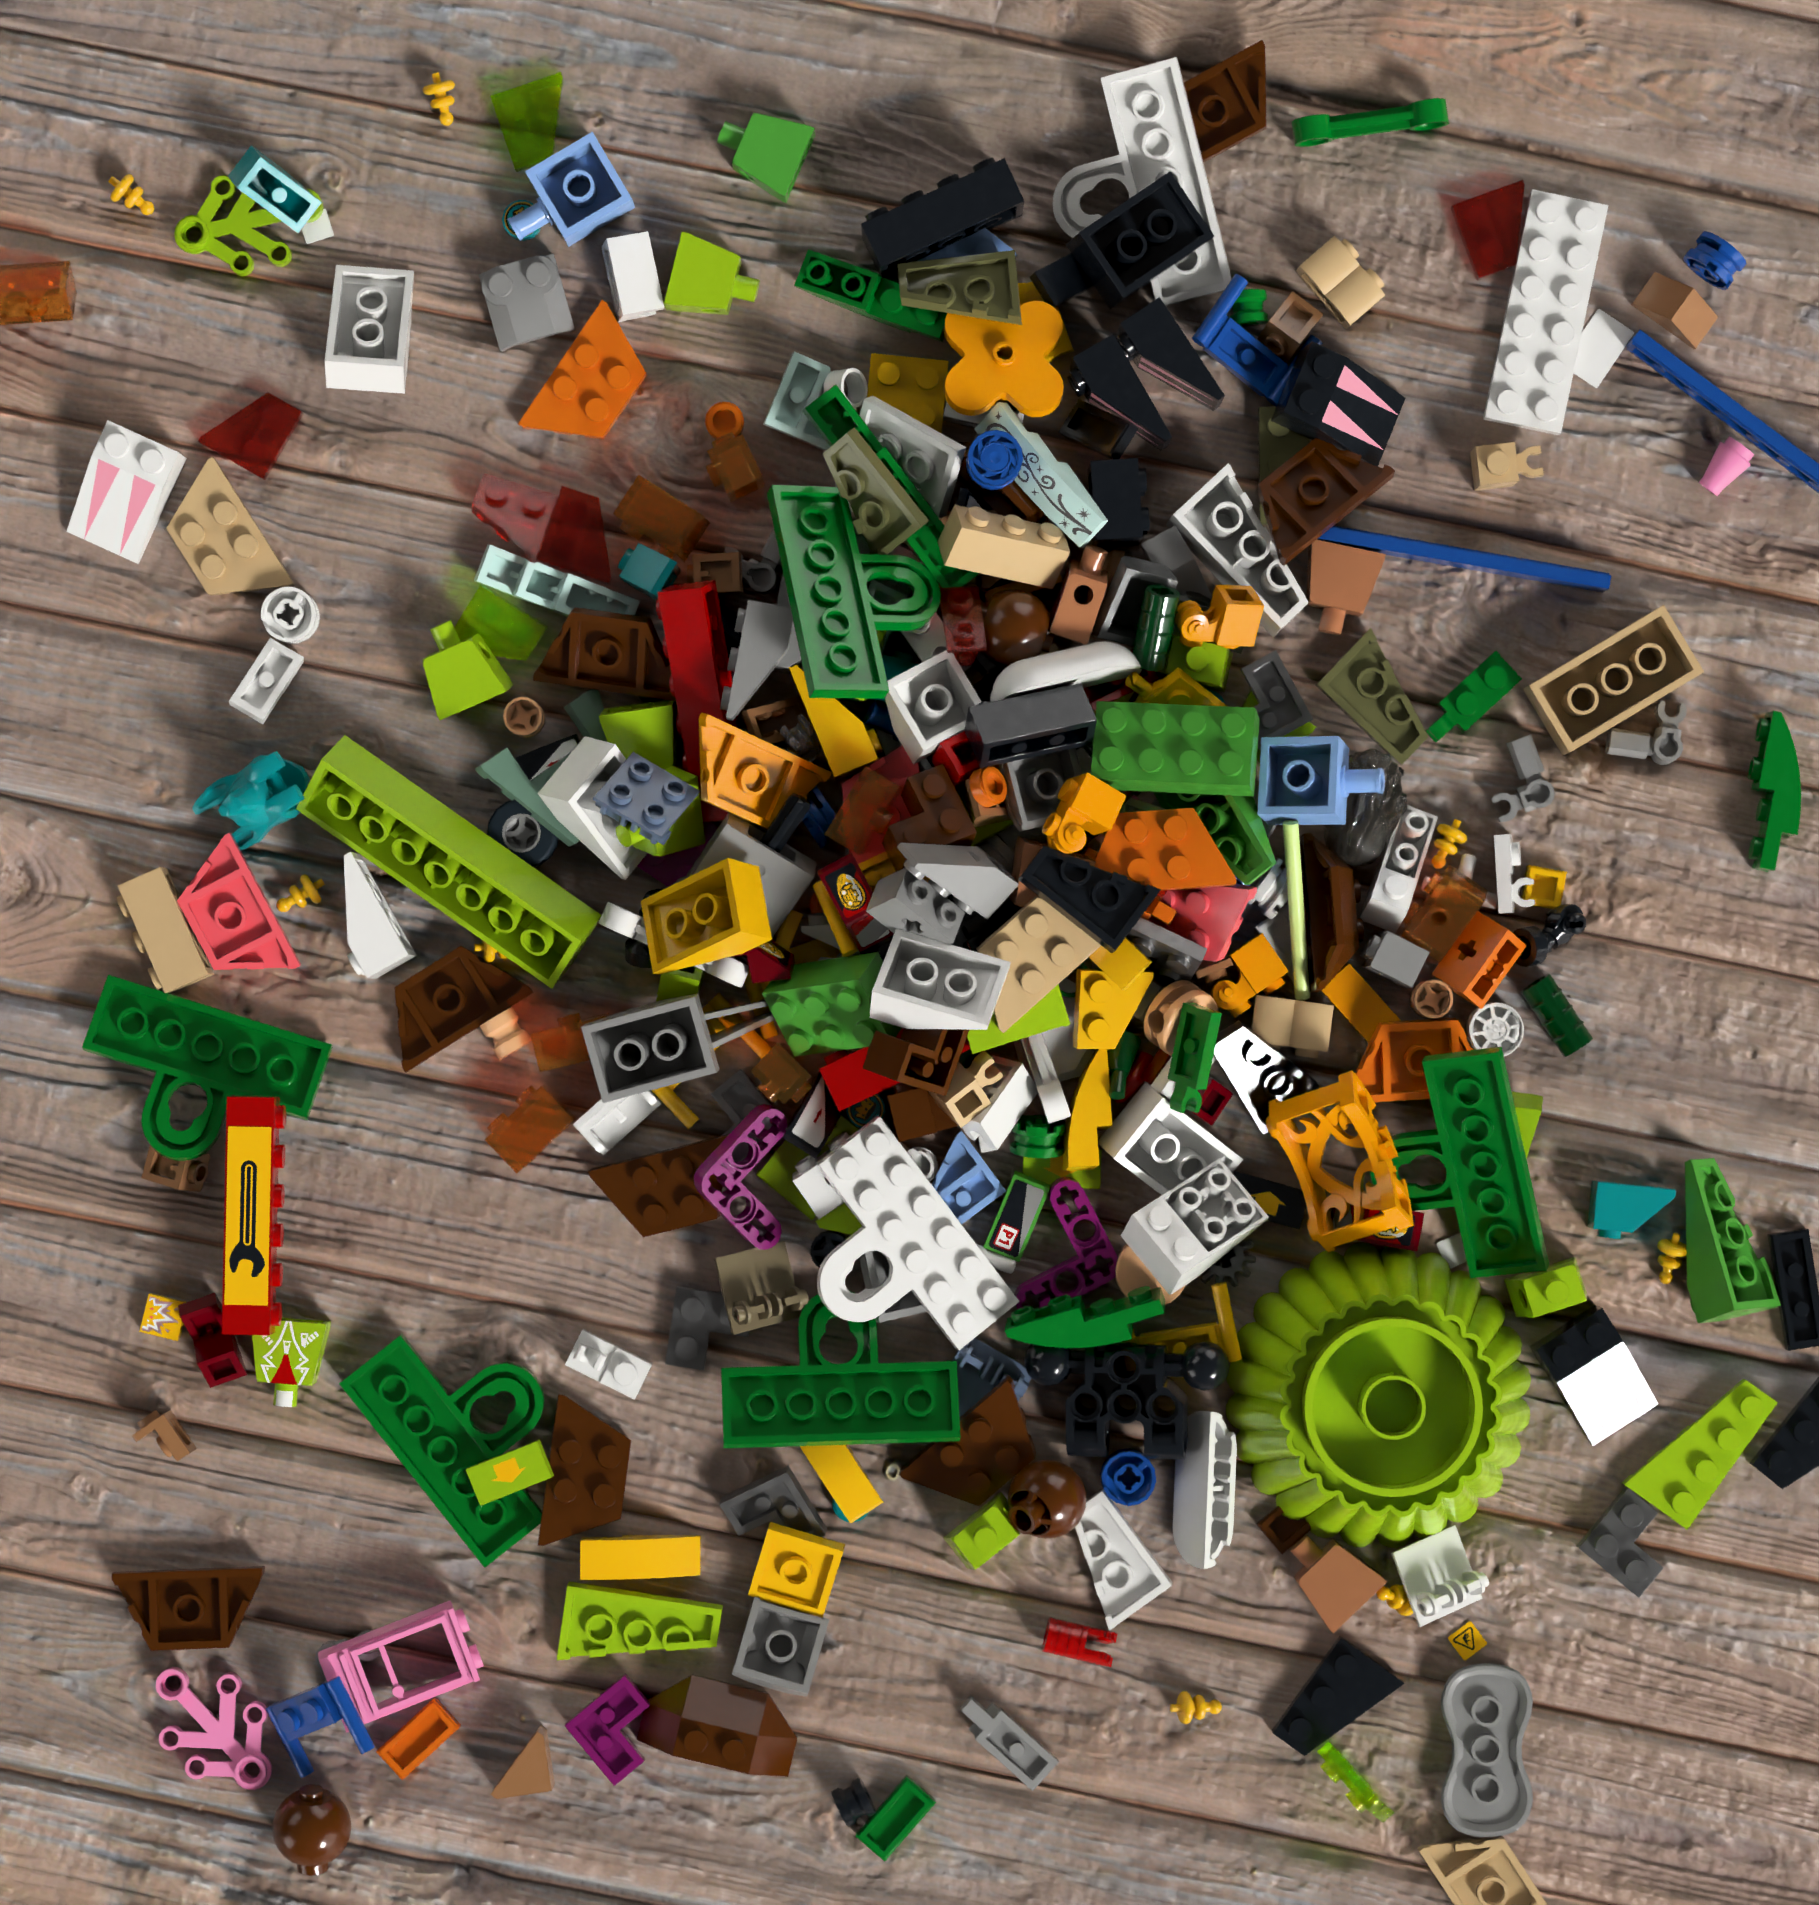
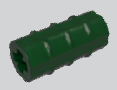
M1148 585L1145 588L1143 603L1140 607L1139 623L1136 625L1138 628L1136 639L1133 643V654L1141 665L1140 669L1157 672L1163 671L1166 666L1168 651L1171 649L1169 647L1171 636L1175 631L1173 626L1176 614L1178 613L1177 607L1180 593L1174 588L1163 585Z
M1550 973L1535 980L1521 991L1530 1005V1009L1534 1011L1541 1025L1544 1026L1552 1038L1551 1041L1556 1044L1564 1057L1576 1052L1593 1039L1584 1026V1021L1580 1020L1572 1008L1573 1005L1568 1002L1562 993V989L1558 987Z

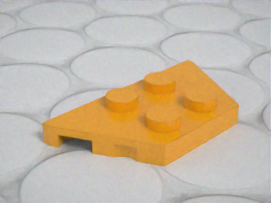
M701 713L699 716L701 800L767 830L791 794H800L807 799L806 794L819 782H826L831 776L832 772L709 714Z

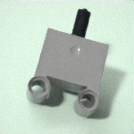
M791 794L766 831L728 812L687 875L679 878L675 883L726 858L759 866L770 931L773 938L815 875L817 862L786 844L810 809V803L800 794ZM747 955L739 956L743 961L748 962Z

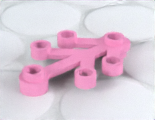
M178 1667L165 1669L157 1677V1693L165 1700H178L206 1732L183 1731L179 1726L169 1725L160 1732L159 1744L162 1748L169 1751L175 1750L178 1747L222 1749L232 1761H209L205 1755L195 1754L185 1764L186 1774L195 1780L201 1779L204 1776L234 1777L237 1784L242 1788L256 1790L263 1787L269 1781L272 1774V1764L269 1758L261 1752L262 1725L267 1719L268 1713L265 1709L266 1705L260 1701H253L245 1707L243 1719L247 1723V1734L244 1749L234 1738L236 1694L242 1687L241 1678L236 1673H225L217 1681L216 1688L220 1694L218 1720L189 1688V1677L184 1670ZM168 1677H178L181 1682L180 1688H170L167 1683ZM230 1678L234 1680L236 1684L234 1691L228 1692L223 1688L222 1683L224 1679ZM250 1708H259L262 1712V1718L257 1721L251 1719L249 1716ZM166 1732H175L178 1736V1742L176 1744L167 1743L165 1740ZM192 1761H201L204 1764V1771L202 1773H195L191 1768ZM248 1763H256L260 1769L259 1774L256 1776L248 1774L246 1765Z

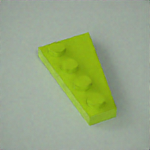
M1742 1379L1711 1405L1699 1419L1683 1429L1672 1442L1661 1451L1656 1452L1647 1460L1645 1465L1621 1483L1688 1530L1778 1402L1746 1379Z
M569 1581L566 1590L557 1660H568L571 1657L588 1655L590 1658L604 1657L606 1654L623 1652L639 1654L645 1653L647 1650L659 1649L675 1651L717 1647L723 1605Z

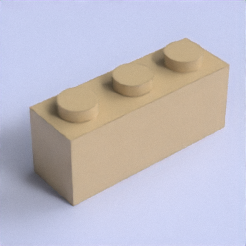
M954 505L937 542L944 566L1053 589L1070 554L1064 532L1051 523L1039 524L1026 521L1015 515L1003 516L990 513L975 506L968 508Z
M158 867L118 885L121 895L116 897L123 915L126 918L131 916L137 929V931L132 932L134 941L142 954L147 952L153 966L148 968V972L157 989L163 988L164 993H174L214 975L200 943L177 902L180 896L167 868Z

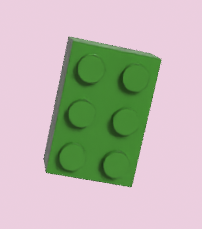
M878 952L795 964L791 979L770 981L762 995L794 1057L869 1047L875 1031L897 1036L902 1027L869 1018L872 990L883 964Z

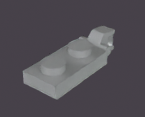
M971 1695L960 1706L962 1708L961 1711L974 1722L969 1727V1731L975 1735V1740L1032 1791L1059 1763V1760L1001 1707L998 1708L995 1704L991 1703L986 1709Z

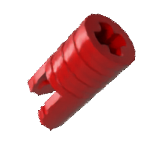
M1050 1617L1045 1629L1042 1652L1111 1667L1113 1660L1111 1655L1086 1649V1640L1103 1644L1116 1643L1118 1633Z

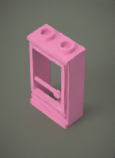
M451 1600L318 1652L319 1662L326 1680L330 1681L340 1676L364 1724L473 1681H480L477 1669L484 1666L476 1644L468 1647L464 1632L469 1631L470 1628L463 1609L455 1611ZM442 1623L460 1671L404 1692L403 1686L399 1685L384 1645ZM376 1648L380 1650L393 1685L392 1693L394 1697L379 1703L375 1701L358 1656ZM342 1718L341 1720L347 1733L349 1732V1730Z

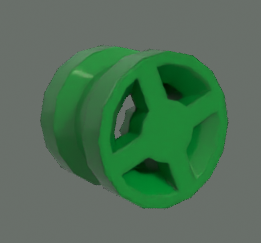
M1244 289L1233 304V313L1229 317L1241 327L1268 323V314L1263 309V303L1267 299L1266 290Z

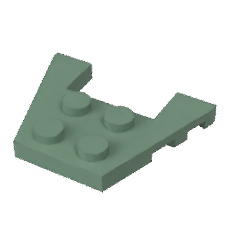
M589 689L564 706V709L583 737L586 736L607 742L599 719V715L604 710L598 690ZM507 747L475 768L480 776L484 779L489 778L502 789L501 793L511 801L515 799L532 813L531 817L570 847L580 841L555 818L538 795V792L570 753L532 780L528 779Z

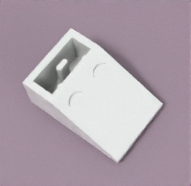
M1219 1158L1132 1214L1121 1237L1166 1292L1171 1295L1204 1273L1266 1222L1269 1216Z

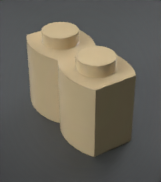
M1333 236L1296 269V272L1310 290L1323 302L1334 318L1347 329L1385 296L1381 289L1384 287V283L1372 269L1369 268L1365 271L1356 260L1359 254L1346 239L1340 241Z
M1255 995L1250 1029L1278 1051H1280V1046L1296 1048L1295 1055L1318 1058L1319 1051L1328 1052L1334 1005Z

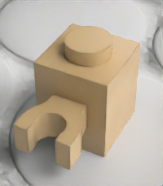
M1515 442L1476 446L1470 452L1474 491L1513 487L1519 481V474L1529 478L1542 477L1544 475L1543 467L1532 469L1527 465V457L1530 455H1540L1541 446L1528 447L1519 454H1516Z
M986 1051L978 1054L967 1069L959 1062L957 1063L946 1096L929 1091L937 1105L960 1128L992 1104L982 1088L996 1083L1003 1077L1001 1071L993 1065V1058Z

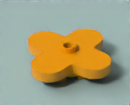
M1043 301L1023 303L1020 305L1022 325L947 313L944 323L945 338L949 345L962 356V359L948 372L945 380L944 395L947 403L953 410L966 416H976L988 411L999 400H1008L1018 411L1027 416L1043 417L1052 413L1059 406L1064 389L1063 380L1059 372L1045 360V357L1058 345L1063 330L1062 318L1052 305ZM999 356H1005L1009 359H1001Z

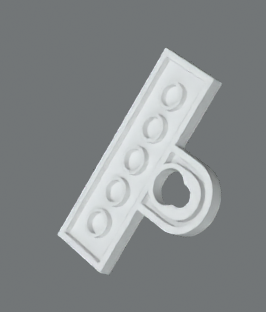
M1174 57L1101 77L1119 155L1077 166L1060 179L1053 195V212L1057 223L1066 234L1074 238L1080 231L1103 217L1100 214L1088 215L1082 211L1080 206L1083 195L1093 191L1099 182L1110 179L1121 181L1126 186L1130 199L1171 171L1214 237L1151 281L1155 300L1160 297L1165 306L1224 291L1232 277L1178 58Z
M880 1116L874 1117L816 1163L817 1167L862 1225L861 1228L834 1248L820 1265L817 1275V1289L822 1303L832 1314L852 1322L869 1321L881 1315L908 1292L912 1291L954 1348L960 1350L1020 1302ZM869 1251L881 1252L889 1263L890 1272L887 1280L877 1288H865L859 1293H851L847 1290L845 1279L849 1272L853 1270L855 1260Z

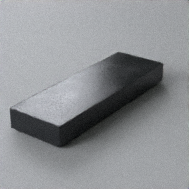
M1809 1229L1767 1234L1775 1286L1781 1304L1779 1311L1785 1349L1791 1351L1819 1346V1292Z

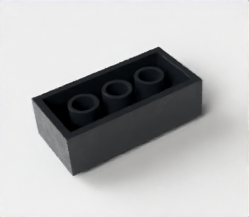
M993 157L983 160L972 167L974 172L962 178H959L958 174L948 176L937 183L938 189L925 195L922 190L916 191L901 199L903 205L890 211H888L887 207H882L865 216L867 221L861 223L862 239L881 277L887 278L898 273V264L916 262L984 228L990 231L1022 216L1024 199L1005 158L995 162Z

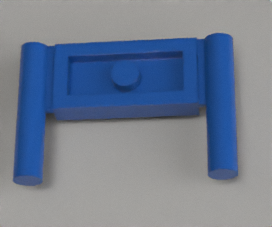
M1235 274L1193 335L1192 340L1204 347L1203 350L1258 395L1265 396L1272 405L1277 407L1298 354L1288 366L1286 362L1227 316V313L1248 284L1244 277ZM1310 335L1301 349L1312 341L1321 346L1323 343L1317 337Z
M340 1676L275 1702L265 1708L300 1778L314 1772V1769L298 1738L334 1724L342 1718L361 1754L375 1748Z

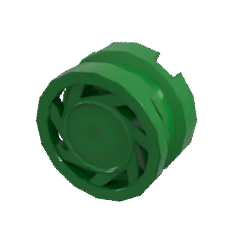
M1022 1115L1012 1129L1015 1141L1010 1143L1009 1150L1015 1155L1029 1158H1055L1064 1154V1146L1059 1143L1061 1142V1135L1065 1133L1066 1123L1064 1120H1059L1048 1124L1045 1115Z

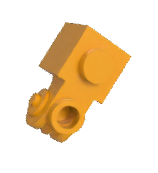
M1215 585L1208 610L1202 611L1199 604L1192 600L1184 601L1178 605L1175 623L1181 634L1179 641L1183 645L1192 648L1201 647L1203 642H1215L1216 645L1227 649H1236L1239 646L1254 647L1264 604L1252 586Z
M1088 772L1067 779L1058 793L1060 803L1056 811L1049 815L1042 827V833L1047 835L1049 848L1065 854H1071L1085 846L1087 838L1084 830L1092 835L1110 831L1125 801L1126 795Z
M1260 933L1228 955L1239 973L1237 982L1234 983L1230 980L1216 982L1211 989V996L1216 1001L1218 1008L1228 1010L1236 1018L1253 1006L1250 1001L1251 997L1260 991H1263L1267 996L1284 985L1285 981L1282 976L1289 971L1263 933Z

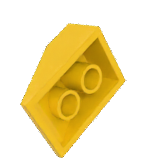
M797 665L789 667L835 781L865 770L878 760L877 754L882 753L883 749L874 728L866 731L864 723L835 698H809L804 671Z
M726 858L641 900L653 974L659 975L743 954L772 940L759 866Z

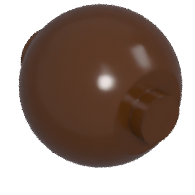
M1017 589L997 592L985 603L974 600L965 630L974 632L979 636L977 646L982 654L994 664L1002 667H1007L1022 659L1039 656L1041 651L1049 653L1055 635L1050 633L1051 616L1043 602L1033 594Z
M1039 1460L1023 1467L1014 1477L1008 1492V1516L1010 1523L1018 1532L1030 1534L1038 1538L1051 1539L1067 1534L1080 1522L1086 1508V1491L1081 1478L1071 1467L1055 1460Z
M305 1785L286 1797L279 1805L273 1819V1838L281 1854L292 1863L297 1864V1871L299 1873L309 1876L320 1875L329 1869V1862L336 1859L348 1844L351 1835L350 1814L343 1801L334 1793L323 1789L319 1785Z

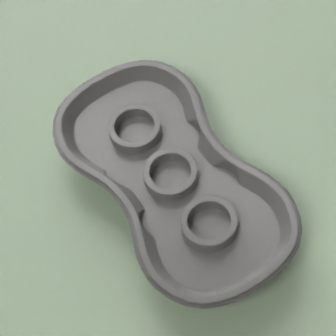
M1481 1663L1456 1670L1444 1685L1441 1696L1442 1714L1452 1742L1451 1764L1441 1792L1442 1809L1450 1825L1457 1831L1470 1836L1499 1837L1513 1833L1526 1822L1532 1808V1788L1522 1761V1739L1531 1717L1533 1706L1532 1693L1526 1679L1517 1670L1508 1666Z

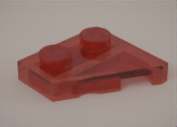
M1523 180L1451 206L1452 214L1477 281L1514 268L1516 265L1525 187Z
M267 392L202 435L198 442L259 478L266 480L304 413Z
M484 473L474 497L471 512L483 523L491 525L495 529L496 534L506 542L511 540L525 552V558L529 562L536 563L558 503V495Z
M561 486L538 561L610 584L612 577L600 499Z

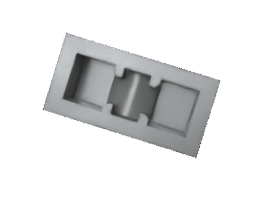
M906 868L878 880L866 909L867 913L893 933H895L896 929H900L948 944L954 943L965 914L951 900L939 894L924 879L919 880Z
M1389 931L1379 932L1378 935L1369 936L1360 956L1365 958L1362 965L1363 968L1403 988L1413 987L1430 952Z

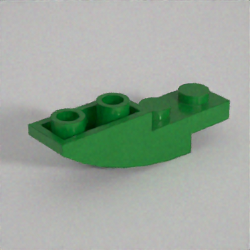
M808 249L794 284L796 288L908 333L912 331L943 342L945 337L944 323L947 313L902 306L899 283L882 278L879 273Z
M1778 711L1768 712L1765 715V719H1759L1755 733V741L1760 742L1758 757H1752L1748 770V779L1753 780L1751 790L1766 792V798H1760L1757 806L1756 821H1761L1758 837L1753 836L1751 840L1749 859L1754 860L1752 869L1766 872L1775 870L1781 836L1798 835L1801 814V782L1796 750L1782 713Z
M1144 1286L1130 1291L1128 1297L1115 1301L1112 1298L1100 1299L1090 1305L1091 1308L1086 1309L1081 1295L1073 1298L1070 1295H1062L1050 1300L1048 1305L1033 1309L1032 1306H1026L1011 1313V1317L1007 1318L1005 1333L1008 1338L1045 1347L1086 1348L1114 1344L1132 1339V1323L1164 1314L1165 1298L1161 1287L1150 1289L1149 1286Z

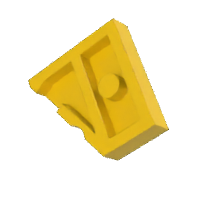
M1077 969L1072 1047L1076 1049H1115L1153 980L1154 972L1145 970L1125 991L1101 969Z

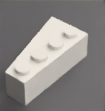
M1228 463L1171 516L1166 525L1169 528L1176 525L1190 551L1223 585L1253 587L1264 604L1260 624L1274 637L1309 602L1288 565L1283 566L1279 562L1271 535L1267 528L1261 524L1252 508V502L1246 492L1242 491L1235 478L1236 474Z

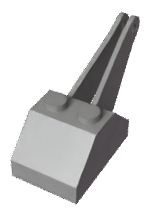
M692 994L630 1008L584 1024L581 1029L602 1102L617 1100L717 1073L720 1069L714 1048L775 1020L770 1011L712 1035L709 1034L706 1020L766 1007L768 1005L765 999L703 1013L699 995Z

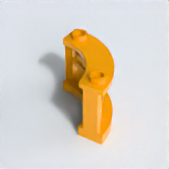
M1353 1071L1338 1075L1339 1082L1279 1102L1278 1099L1269 1101V1116L1266 1118V1125L1270 1135L1277 1139L1284 1149L1299 1180L1309 1215L1307 1220L1309 1235L1313 1241H1318L1327 1252L1336 1250V1246L1397 1227L1400 1231L1414 1226L1406 1180H1398L1396 1166L1392 1162L1393 1158L1399 1157L1387 1126H1378L1379 1123L1372 1114V1109H1375L1376 1104L1366 1087ZM1340 1102L1332 1110H1330L1329 1113L1322 1109L1324 1107ZM1312 1113L1320 1121V1124H1318V1122L1311 1118H1302L1299 1121L1305 1125L1306 1130L1300 1131L1292 1118ZM1348 1124L1354 1125L1358 1132L1357 1136H1350L1344 1131L1348 1128ZM1331 1134L1347 1146L1366 1149L1368 1158L1357 1168L1353 1187L1339 1181L1322 1168L1324 1150ZM1306 1143H1311L1309 1149ZM1371 1171L1375 1175L1377 1184L1374 1185L1368 1181L1365 1184L1366 1191H1364L1365 1173ZM1325 1190L1330 1193L1328 1197H1326ZM1350 1204L1354 1205L1353 1223L1334 1229L1330 1212L1331 1208L1335 1207L1339 1210L1340 1217L1338 1221H1340L1349 1212ZM1364 1209L1381 1210L1383 1212L1363 1219Z

